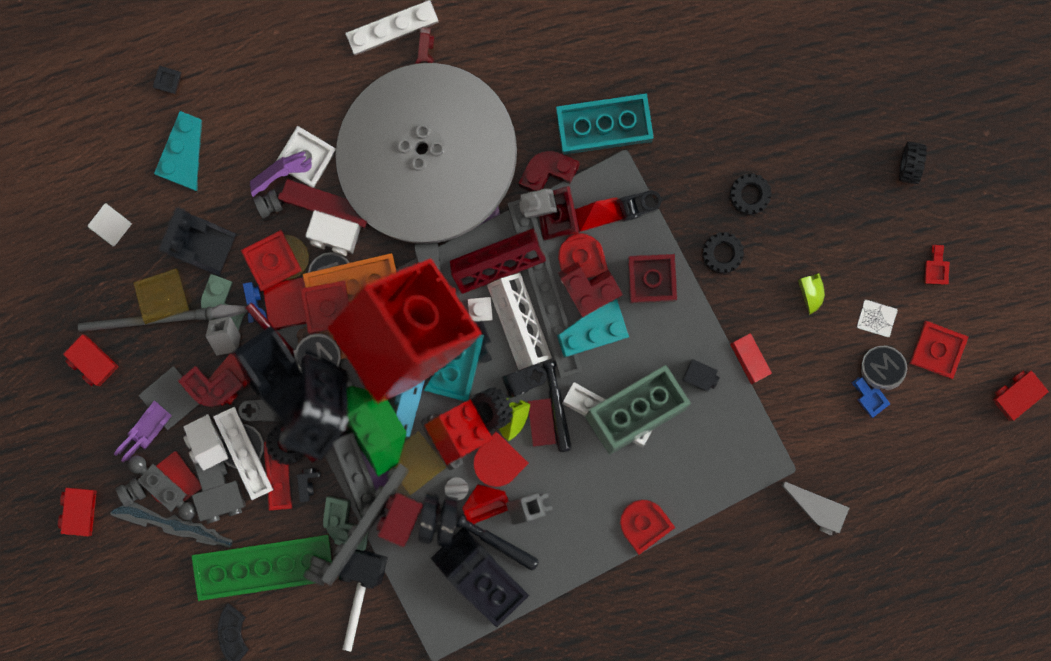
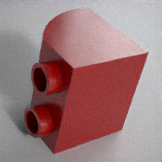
M432 259L364 285L328 327L341 351L346 355L377 404L412 389L451 362L482 334Z

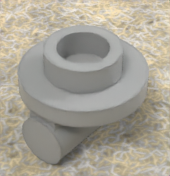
M452 478L445 485V495L456 497L458 500L463 499L468 493V483L462 478Z

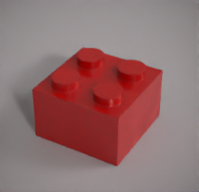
M471 399L424 425L446 465L493 440Z

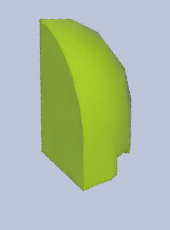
M820 273L798 280L809 315L817 311L823 304L825 292Z
M520 400L519 404L514 402L509 404L513 409L510 412L513 414L512 418H510L511 421L506 426L499 428L502 436L507 441L515 438L524 427L530 409L529 403Z

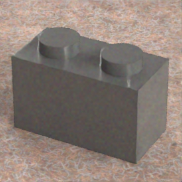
M238 481L192 495L200 521L206 520L207 524L220 520L219 515L228 513L229 517L242 513L241 508L246 507Z

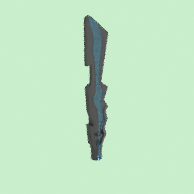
M134 501L129 507L126 508L122 505L110 513L111 516L144 527L147 526V523L162 527L164 533L196 538V542L221 545L227 548H231L233 543L232 539L219 535L215 529H207L202 523H193L192 520L182 521L175 514L166 519Z

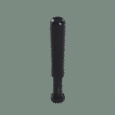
M556 361L543 363V368L547 371L550 387L548 392L551 399L558 451L563 453L570 451L572 446L562 404L561 391L557 384L555 373L557 364Z
M461 514L457 520L456 527L465 528L478 536L480 540L525 568L533 571L538 566L539 560L490 531L476 526L466 520L465 515Z

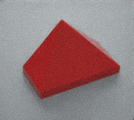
M618 198L596 201L575 209L579 231H586L622 220V211L616 201Z
M478 484L462 509L466 519L475 524L508 511L506 503L509 500L505 491Z

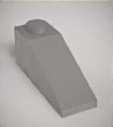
M782 483L781 486L816 525L821 526L819 531L832 535L833 532L840 533L849 507L790 483Z

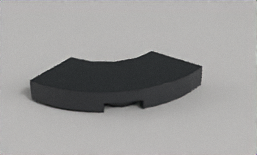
M229 602L224 607L218 622L219 645L227 661H241L249 651L241 634L242 624L246 616Z

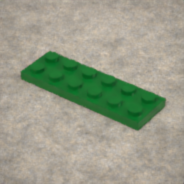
M329 535L191 555L198 601L314 584V582L304 578L303 575L305 570L309 569L311 565L312 555L332 563Z

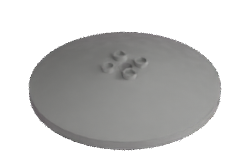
M421 63L401 67L371 83L349 108L342 122L336 146L338 178L342 190L353 209L363 220H366L370 226L379 232L400 241L420 244L451 240L464 235L483 223L505 197L514 175L517 159L514 126L509 113L497 94L473 74L454 66L439 63ZM422 143L427 144L428 151L422 155L418 154L417 147Z

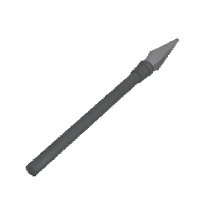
M220 304L215 307L201 308L193 311L78 323V331L85 332L195 319L212 320L213 318L233 317L247 313V310L245 309L246 306Z

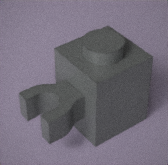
M538 493L506 503L512 524L515 525L545 516V512L553 510L552 506L545 507L543 505V499L549 497L548 493L542 495Z

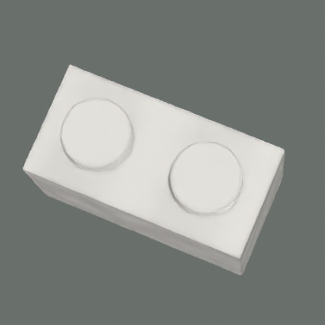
M209 415L184 426L186 436L183 437L187 447L192 449L189 455L193 463H199L203 471L228 459L217 427Z

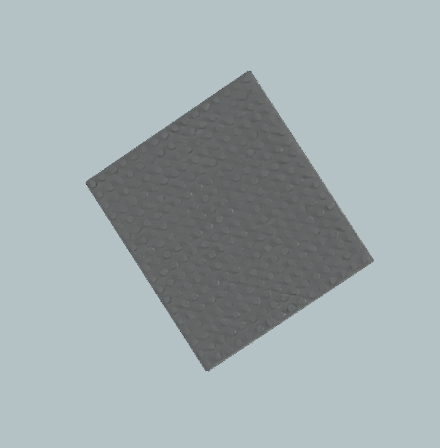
M623 150L575 175L570 184L563 181L550 188L551 190L570 186L574 209L600 200L615 197L619 199L649 191L627 150ZM652 195L645 198L646 206L655 207L657 205ZM627 203L629 212L631 213L629 203ZM659 209L630 221L623 222L619 220L586 231H579V233L594 237L603 248L608 270L623 294L617 300L629 338L578 353L583 372L561 378L558 367H555L557 384L561 391L563 402L574 382L607 400L666 365L691 404L684 412L653 429L643 448L631 442L609 455L585 416L563 404L572 446L571 450L563 453L559 452L557 441L556 444L533 447L528 413L522 430L515 438L507 442L529 464L510 483L500 487L489 486L478 478L474 470V458L479 448L461 457L463 464L451 471L448 470L436 453L421 425V420L432 413L440 416L465 403V401L424 391L433 375L425 379L411 436L405 437L398 465L395 466L398 467L399 464H402L408 468L409 473L394 493V496L397 493H401L424 503L426 493L438 494L439 503H441L440 510H442L443 500L447 496L445 495V485L450 479L458 477L468 483V493L463 499L458 500L456 509L458 513L457 520L461 514L465 515L462 507L478 484L505 491L509 502L538 493L539 495L548 493L549 497L543 499V505L545 507L552 506L553 509L545 512V516L515 525L512 524L509 511L475 523L476 526L483 530L490 531L539 560V564L533 571L520 565L480 540L475 534L469 532L530 595L496 628L449 582L430 559L442 548L437 544L438 531L433 533V539L430 544L418 543L423 507L406 546L402 547L378 536L380 531L376 529L380 519L383 516L387 517L389 509H386L385 506L383 509L385 513L378 516L370 528L368 540L376 554L388 557L385 573L432 661L440 660L637 556V552L622 533L620 526L621 515L624 509L632 502L649 500L656 503L675 526V529L648 548L650 549L795 472V465L752 384L748 380L730 346V342ZM509 210L438 247L441 274L451 288H456V296L468 314V299L491 297L487 285L462 294L451 275L450 260L517 235ZM536 217L539 230L543 239L539 217ZM569 236L543 240L570 327L580 320L582 315L558 274L561 271L558 261L559 249ZM675 254L677 301L630 304L627 258L629 256ZM417 258L397 268L396 271L399 272L418 264ZM505 261L503 266L512 267L517 261ZM487 268L482 274H494L495 269ZM525 269L518 273H521L552 356L549 360L532 365L543 367V363L555 361L528 269ZM470 276L461 279L464 285L474 280ZM515 280L509 281L512 290L517 293L518 288ZM491 297L493 320L483 322L492 341L486 344L492 360L483 363L479 357L470 399L472 400L475 394L493 387L501 389L502 394L505 393L507 395L506 398H509L510 402L518 404L520 400L528 403V401L549 399L548 391H550L548 378L542 385L530 389L528 392L512 398L509 397L502 377L518 371V367ZM519 302V309L522 313L525 314L526 309L524 305ZM307 324L282 328L278 332L296 350L298 345L297 332L299 329L307 326ZM527 324V331L533 336V328ZM535 345L537 357H543L540 347ZM348 358L340 360L339 367L346 370L347 383L352 382L354 387L365 389ZM692 359L718 370L717 376L720 378L715 389L710 388L709 392H706L682 381ZM534 369L530 377L532 380L536 379L537 382H540V377L543 376V373ZM417 388L414 389L413 394H416ZM396 396L388 399V402L394 412L397 413L398 405H394ZM499 429L489 432L491 436L497 432L504 438ZM331 446L325 457L346 498L351 500L350 505L360 523V515ZM456 527V528H455V533L452 534V537H453L462 527H460V528Z

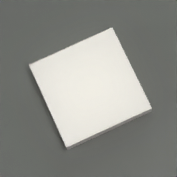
M297 126L277 160L301 151L306 152L304 155L306 159L311 157V169L307 172L289 174L314 188L335 154L336 148Z

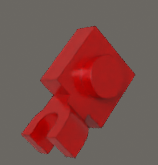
M932 245V261H925L924 283H949L950 262L943 261L944 245Z

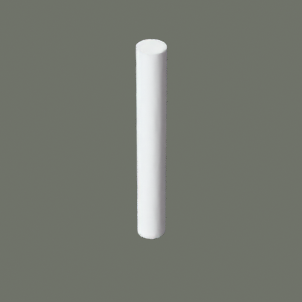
M361 582L357 583L343 644V650L352 651L366 587L360 585Z

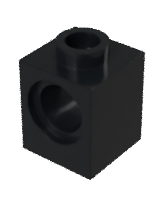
M692 359L682 381L709 392L710 388L715 389L720 377L717 376L718 370Z

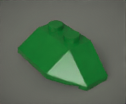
M349 386L347 387L348 419L346 425L353 432L357 444L377 477L398 465L407 432L388 400L377 404L367 389Z

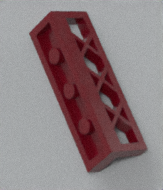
M288 179L286 180L283 192L279 194L278 200L311 212L315 210L347 220L367 230V221L359 216L346 198Z
M532 228L450 260V269L458 288L464 294L546 262V257L539 246L537 233ZM533 250L538 254L537 257L532 259L525 258L526 253ZM505 261H517L512 267L503 266ZM487 268L495 269L494 274L491 275L482 273ZM467 276L474 278L473 282L465 285L461 281L462 278Z

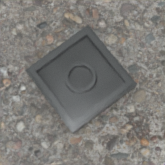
M175 366L170 368L138 395L148 408L153 401H156L172 415L164 426L167 430H170L200 405L178 382L183 376Z

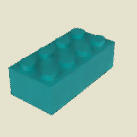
M647 93L556 107L563 155L648 143L654 139Z

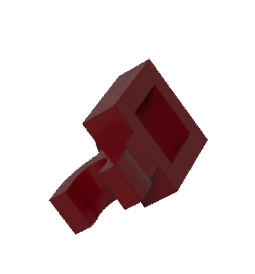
M422 27L418 58L415 64H421L423 60L428 63H434L433 58L428 55L429 49H433L435 36L431 35V28Z

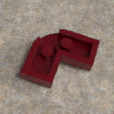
M555 151L541 152L530 160L519 181V186L532 192L543 190L549 176L570 184L580 163Z
M197 366L178 380L197 403L209 407L225 403L244 386L229 368L213 382H210Z

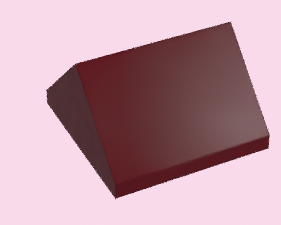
M570 186L553 190L557 208L556 213L539 216L544 241L579 233Z

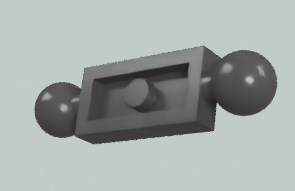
M133 456L128 462L129 470L132 473L142 475L138 482L170 512L177 507L180 517L184 520H191L196 516L197 510L195 505L191 502L183 501L187 494L155 464H152L148 469L143 457Z

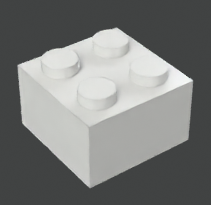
M314 210L306 237L310 240L312 246L321 249L329 246L332 247L334 253L347 256V253L353 254L361 227L356 223Z

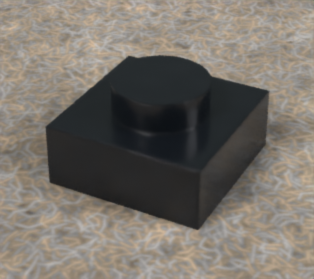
M159 66L153 88L176 95L182 73Z

